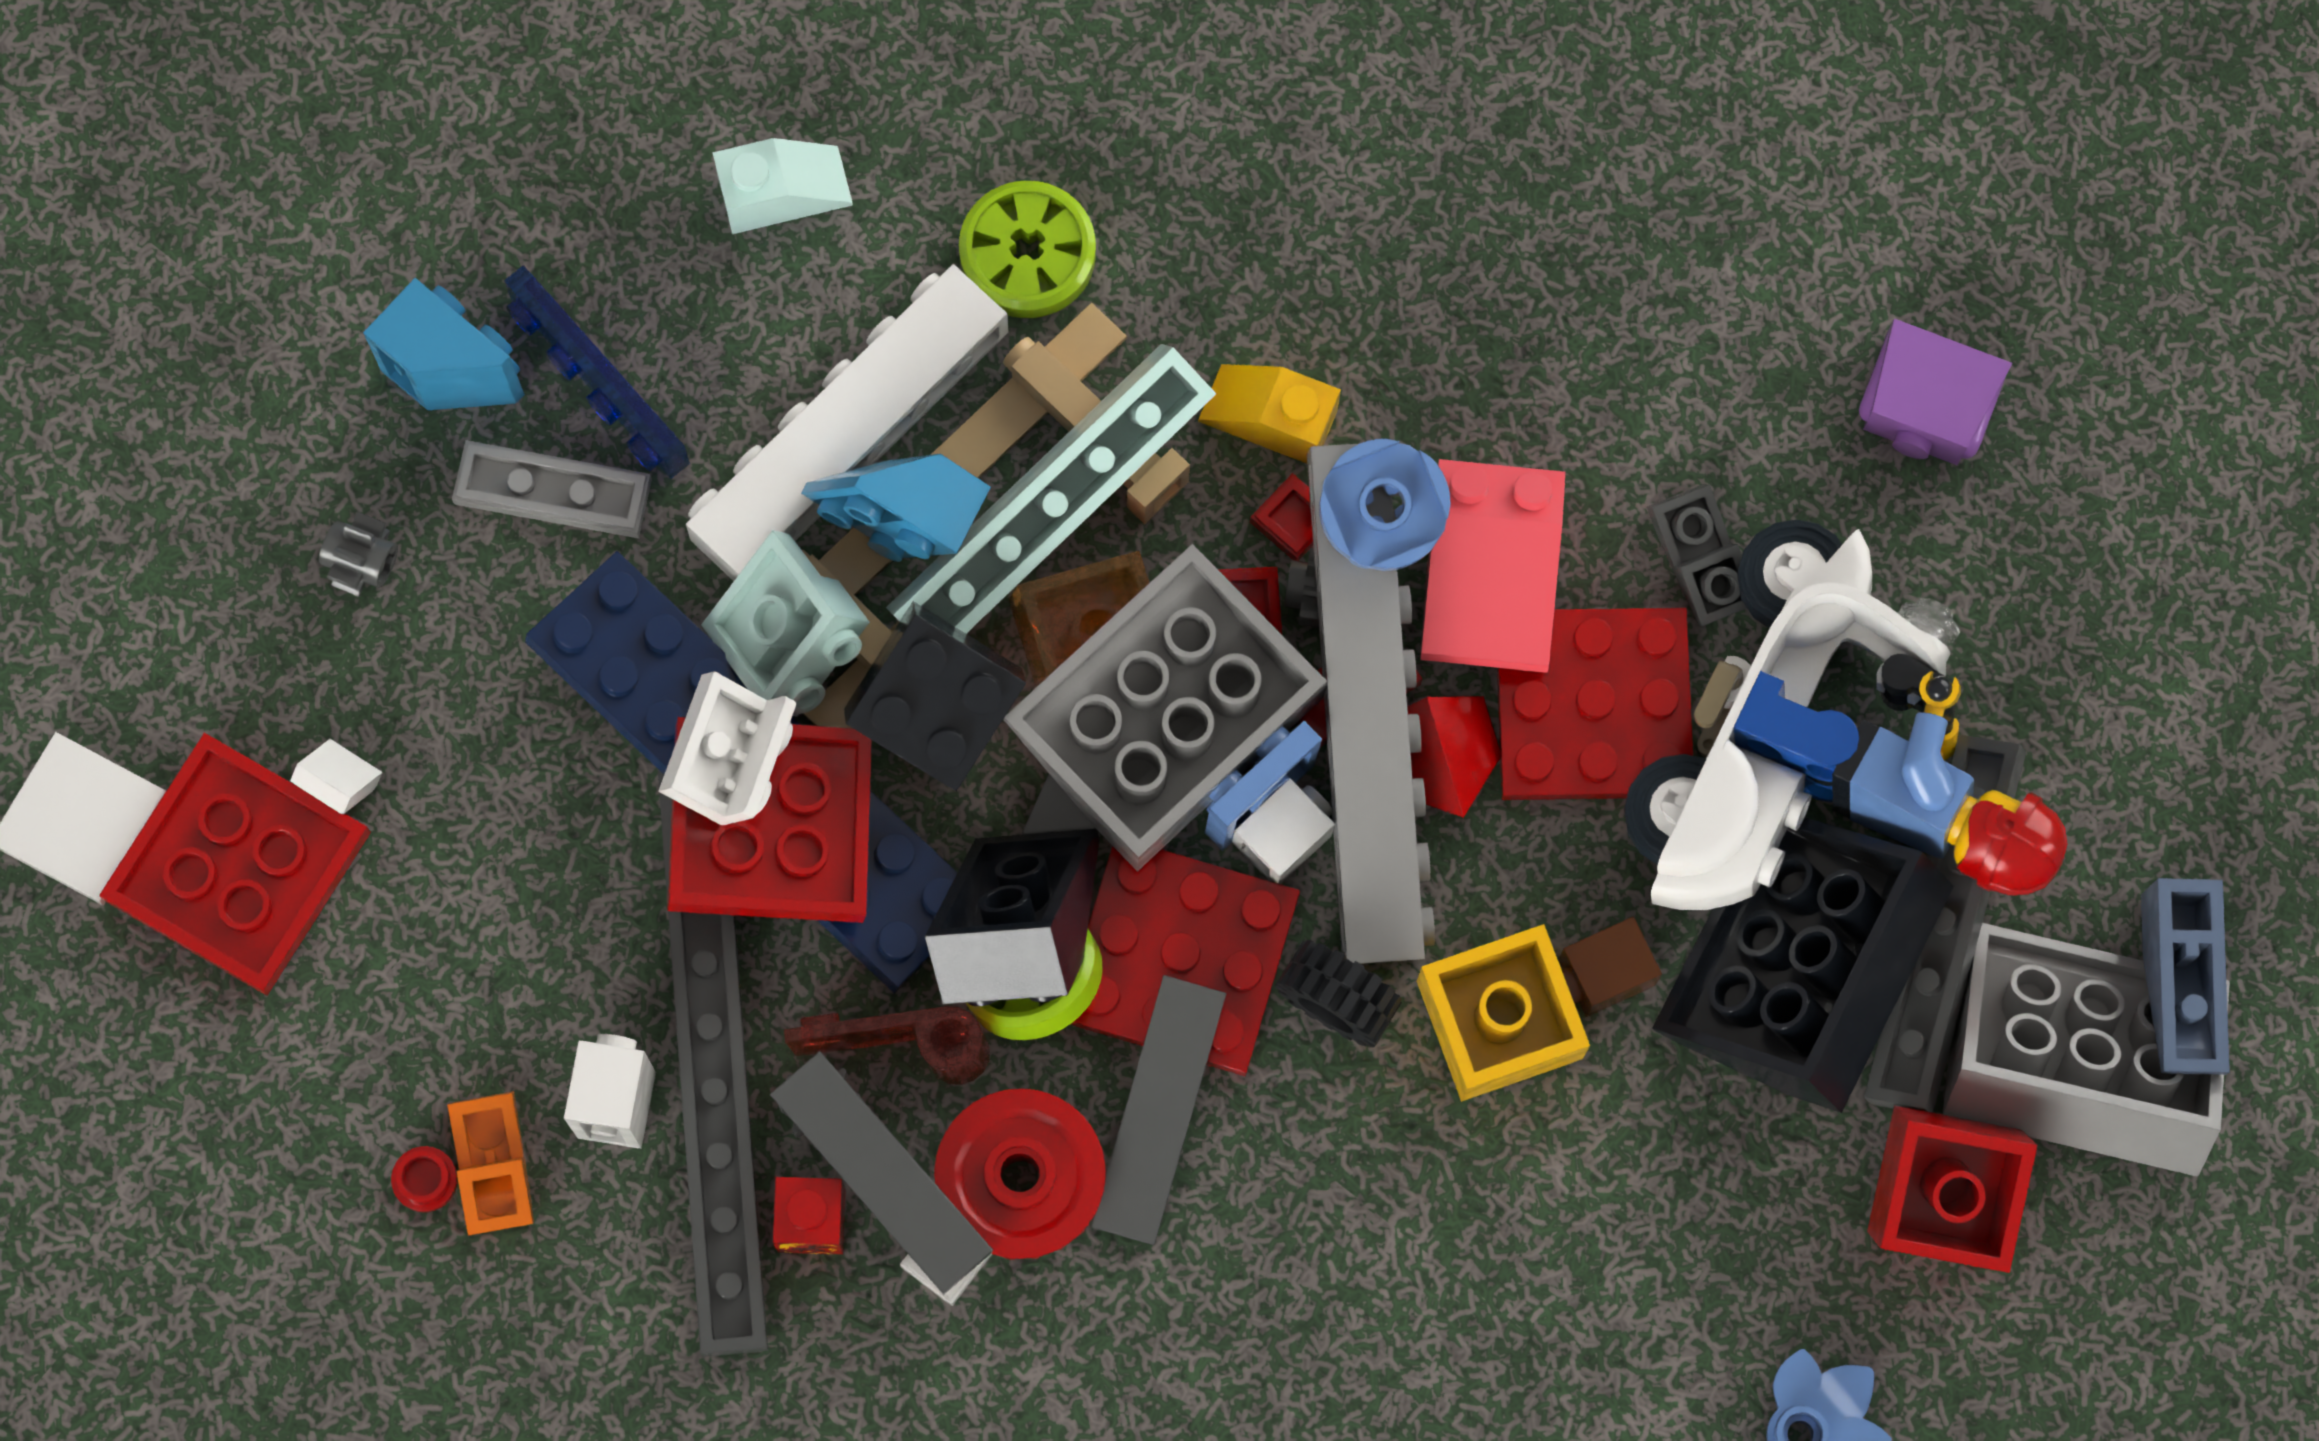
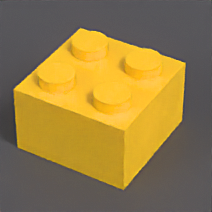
M1544 924L1421 967L1417 984L1461 1102L1582 1060L1590 1047Z

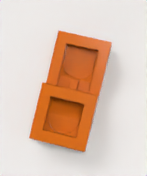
M514 1091L449 1103L447 1106L459 1167L456 1172L468 1236L533 1224L532 1202Z

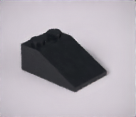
M1097 829L975 838L925 935L943 1004L967 1002L972 1006H986L998 1000L1029 998L1035 1002H1046L1068 995L1084 959L1099 847Z

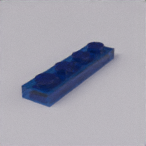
M523 265L504 280L512 300L506 306L509 314L527 335L530 336L538 330L552 345L546 351L547 356L567 380L570 381L578 375L592 390L586 396L587 401L607 425L611 426L618 420L633 436L626 444L640 463L649 471L659 466L670 479L687 467L690 462L684 444Z

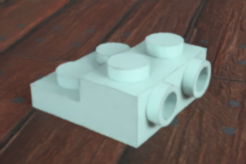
M772 530L701 626L712 641L725 652L727 662L749 691L766 700L781 696L792 699L796 702L792 716L797 717L801 713L813 710L822 702L825 696V688L822 684L836 666L849 663L859 654L862 648L859 636L870 622L839 580L821 576L790 534Z

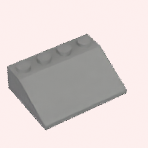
M1191 544L1004 717V721L1090 823L1138 872L1213 802L1209 797L1210 794L1228 775L1235 770L1243 774L1260 758L1256 754L1257 750L1273 733L1283 726L1289 731L1323 699L1327 681L1226 577Z
M1982 923L1955 1027L1947 1069L1943 1115L2021 1129L2032 1138L2198 1177L2221 1131L2224 1075L2161 1073L2143 960ZM2226 980V984H2227V1012H2228L2230 981Z

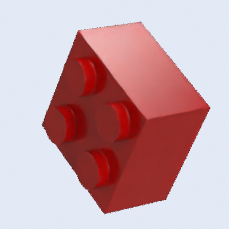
M1894 1105L1867 1232L1881 1249L2010 1273L2038 1145L2021 1129Z

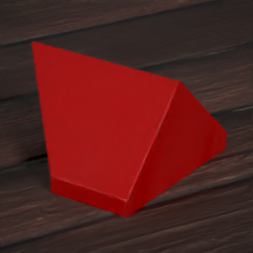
M1484 696L1426 697L1407 706L1408 714L1419 715L1421 729V752L1410 753L1412 779L1423 778L1426 805L1464 818L1501 758L1500 748Z

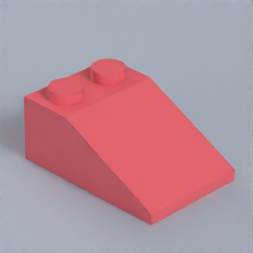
M1439 459L1438 466L1447 481L1451 505L1445 530L1428 553L1420 660L1548 673L1563 523L1565 472Z

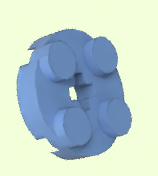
M1375 439L1352 447L1339 457L1322 484L1319 516L1323 531L1336 551L1348 558L1352 564L1359 568L1392 571L1408 567L1425 557L1445 530L1451 501L1449 487L1443 472L1430 456L1421 450L1417 451L1410 445L1399 443L1400 441ZM1383 487L1384 492L1388 496L1398 494L1402 499L1403 505L1394 510L1395 521L1385 523L1380 515L1373 517L1369 515L1366 506L1374 501L1372 491L1376 488Z

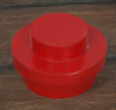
M430 1146L415 1147L405 1152L395 1163L391 1175L392 1189L397 1199L405 1207L416 1212H432L446 1205L453 1197L458 1184L457 1170L450 1157L440 1149Z

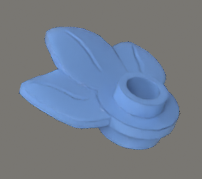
M1801 1349L1791 1355L1778 1368L1772 1385L1777 1410L1771 1416L1767 1425V1441H1789L1788 1429L1793 1423H1802L1808 1427L1811 1433L1810 1441H1892V1438L1882 1428L1863 1419L1867 1413L1873 1393L1874 1371L1872 1368L1860 1365H1843L1821 1373L1818 1364L1805 1349Z

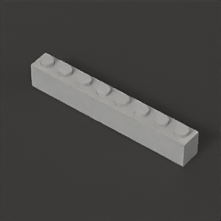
M1358 444L1312 446L1307 453L1322 676L1327 681L1324 693L1332 821L1335 823L1333 835L1341 950L1348 960L1353 963L1357 961L1360 964L1425 959L1424 946L1435 945V925L1432 907L1421 908L1420 882L1430 881V856L1428 843H1417L1415 817H1425L1426 799L1423 778L1412 779L1410 753L1421 752V729L1419 715L1408 714L1406 689L1416 688L1417 684L1414 650H1403L1401 624L1412 623L1409 585L1398 586L1397 570L1381 571L1371 568H1359L1352 564L1348 558L1337 552L1331 545L1323 531L1319 516L1322 484L1339 457ZM1383 487L1374 489L1372 491L1374 501L1366 506L1371 517L1380 515L1385 523L1393 522V496H1388L1384 492Z

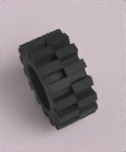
M1303 940L1275 985L1281 996L1289 999L1288 1002L1295 1008L1305 1011V1015L1320 1021L1328 1029L1339 1032L1343 1038L1350 1041L1353 1039L1359 1045H1368L1369 1047L1377 1045L1402 1003L1400 995L1396 994L1390 985L1382 983L1383 979L1378 975L1364 970L1365 966L1357 961L1353 963L1343 953L1337 950L1332 952L1326 945L1319 942L1316 944L1312 940Z

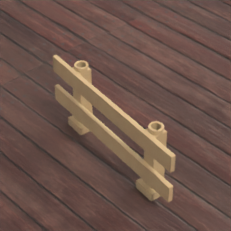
M1091 303L1045 347L1039 341L1035 343L1030 337L1022 339L1010 350L1003 361V365L1012 372V378L931 455L942 454L979 479L1048 413L1070 432L1101 402L1082 381L1127 339V336ZM1173 448L1162 458L1154 453L1123 483L1128 488L1127 508L1146 524L1189 482L1190 464ZM855 528L851 529L820 560L813 554L810 556L805 550H802L821 576L839 580L870 622L859 636L862 648L856 656L858 660L825 690L824 699L816 708L803 713L815 726L852 728L845 722L844 708L899 623L898 621L888 629L856 597L893 560L887 559L873 551L867 545L870 538Z

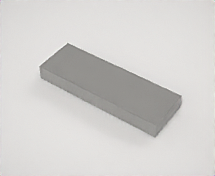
M465 440L452 501L454 505L639 538L652 478L651 474Z

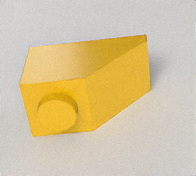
M1221 364L1212 386L1216 395L1203 407L1198 422L1307 464V453L1310 447L1323 446L1338 411L1341 389L1284 367Z

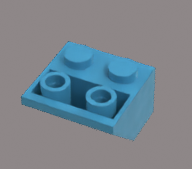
M414 278L363 332L381 372L427 410L516 404L525 395L517 376L520 368L509 356L513 351L510 344L490 326L484 324L478 330L464 319L462 315L466 310L463 305L440 285H437L431 291L418 279Z
M942 454L883 461L806 483L801 494L819 505L817 513L823 519L844 529L854 527L870 538L867 545L873 551L887 559L900 562L903 558L918 557L929 559L930 556L957 554L991 487Z

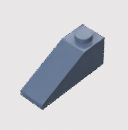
M2158 878L2141 894L2143 962L2161 1073L2227 1075L2230 1073L2223 880Z

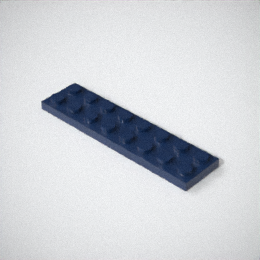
M618 551L608 558L526 634L525 643L663 774L666 772L675 747L677 718L686 717L701 675L715 671L746 688L727 662L725 652ZM791 718V724L801 725L795 718ZM870 790L865 920L863 923L817 921L895 994L930 959L925 935L957 872Z

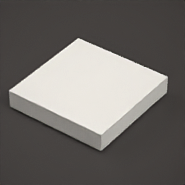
M55 732L0 822V850L104 906L106 902L99 894L162 799L166 790Z

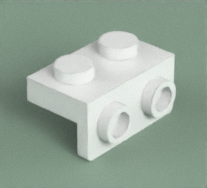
M715 671L701 675L658 792L722 826L754 818L763 809L770 797L772 785L769 779L777 756L784 751L791 739L793 726L790 721L796 707V702L786 696L766 700Z

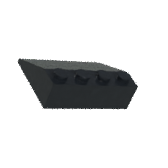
M1804 817L1799 829L1795 831L1787 828L1778 849L1785 851V856L1772 886L1767 887L1760 884L1754 896L1732 905L1712 909L1652 1029L1680 1045L1789 1096L1842 1113L1954 886L1922 851Z

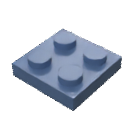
M1305 721L1291 733L1283 726L1260 746L1256 752L1260 758L1245 776H1242L1238 770H1235L1212 791L1209 797L1213 802L1206 809L1209 814L1205 834L1221 851L1232 843L1235 829L1290 778L1297 783L1315 766L1322 738Z

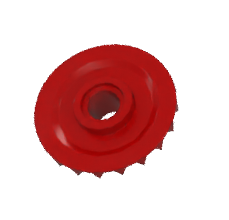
M1021 1088L1008 1089L986 1095L970 1104L952 1121L938 1148L934 1176L935 1184L993 1249L991 1254L1013 1260L1038 1259L1046 1254L1062 1250L1076 1237L1081 1235L1099 1209L1105 1188L1106 1171L1103 1150L1092 1126L1077 1109L1050 1093ZM1017 1161H1025L1032 1164L1039 1173L1037 1183L1025 1192L1010 1190L1002 1181L1004 1170L1010 1164Z

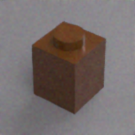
M1634 916L1563 948L1558 959L1574 1004H1580L1586 1017L1655 986L1662 975Z

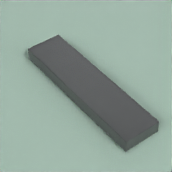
M1163 975L1107 1170L1103 1196L1099 1209L1094 1216L1092 1228L1155 1245L1227 993Z
M820 1051L770 1094L943 1295L993 1252L988 1243Z

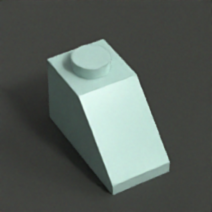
M771 138L713 152L732 234L853 205L838 146Z

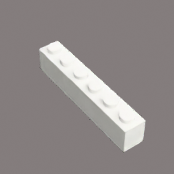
M954 264L941 276L933 273L924 279L910 298L912 304L897 319L893 316H888L882 320L868 336L866 343L869 346L853 362L849 359L839 362L825 377L822 383L825 389L808 405L800 402L790 409L778 425L780 433L764 448L756 445L748 450L733 469L735 476L719 492L714 488L708 490L691 507L688 513L691 519L686 523L690 540L733 581H735L772 530L790 534L796 541L820 517L817 513L819 505L801 494L807 482L875 464L1008 333L1007 313Z

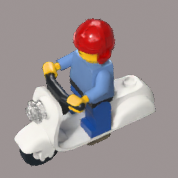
M1797 519L1774 523L1757 533L1743 551L1737 573L1741 600L1754 619L1769 628L1752 665L1745 659L1737 656H1727L1725 662L1722 660L1718 662L1694 713L1696 723L1704 728L1698 739L1697 747L1700 755L1705 758L1687 754L1662 757L1645 767L1628 790L1624 806L1628 835L1640 854L1658 865V874L1651 889L1652 904L1678 910H1709L1732 905L1754 896L1760 884L1771 887L1779 873L1785 856V851L1778 849L1787 828L1795 831L1799 829L1809 808L1811 797L1819 801L1833 802V811L1849 818L1851 821L1936 858H1944L1950 846H1955L1954 859L1957 868L1962 874L1977 880V886L1988 892L1994 891L2009 896L2029 895L2044 889L2060 870L2068 845L2065 826L2057 813L2043 803L2042 797L2031 792L2027 794L2022 802L1996 790L1987 791L1979 799L1973 797L1975 779L1968 773L1944 761L1954 755L1959 733V722L1954 717L1955 705L1961 695V686L1956 677L1953 680L1951 677L1946 676V662L1950 656L1947 644L1954 643L1960 633L1959 626L1952 620L1953 612L1935 600L1919 598L1917 603H1903L1897 613L1888 605L1871 596L1872 566L1870 550L1859 529L1852 533L1843 544L1835 534L1821 525ZM1847 641L1865 649L1884 662L1880 665L1877 672V690L1881 691L1883 702L1889 708L1895 711H1905L1914 708L1920 712L1916 714L1909 741L1862 719L1857 728L1852 719L1842 712L1834 710L1817 712L1807 708L1831 657L1842 642Z

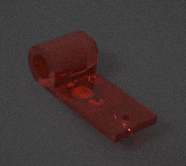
M944 1006L840 1021L838 1013L801 1018V1026L804 1027L784 1029L785 1043L795 1056L817 1054L819 1051L826 1053L917 1040L921 1056L929 1069L938 1079L954 1085H963L977 1079L984 1073L990 1059V1046L980 1024L970 1012L960 1007Z

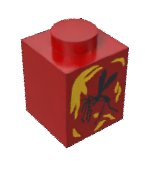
M776 1177L773 1244L778 1253L843 1255L846 1189L842 1179Z

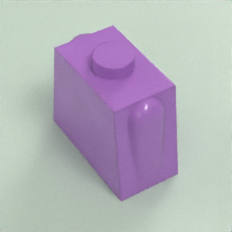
M1894 318L1884 338V343L1859 406V415L1865 421L1863 430L1894 441L1892 444L1893 448L1908 457L1927 459L1931 455L1958 465L1961 458H1972L1979 450L2006 375L2013 363Z

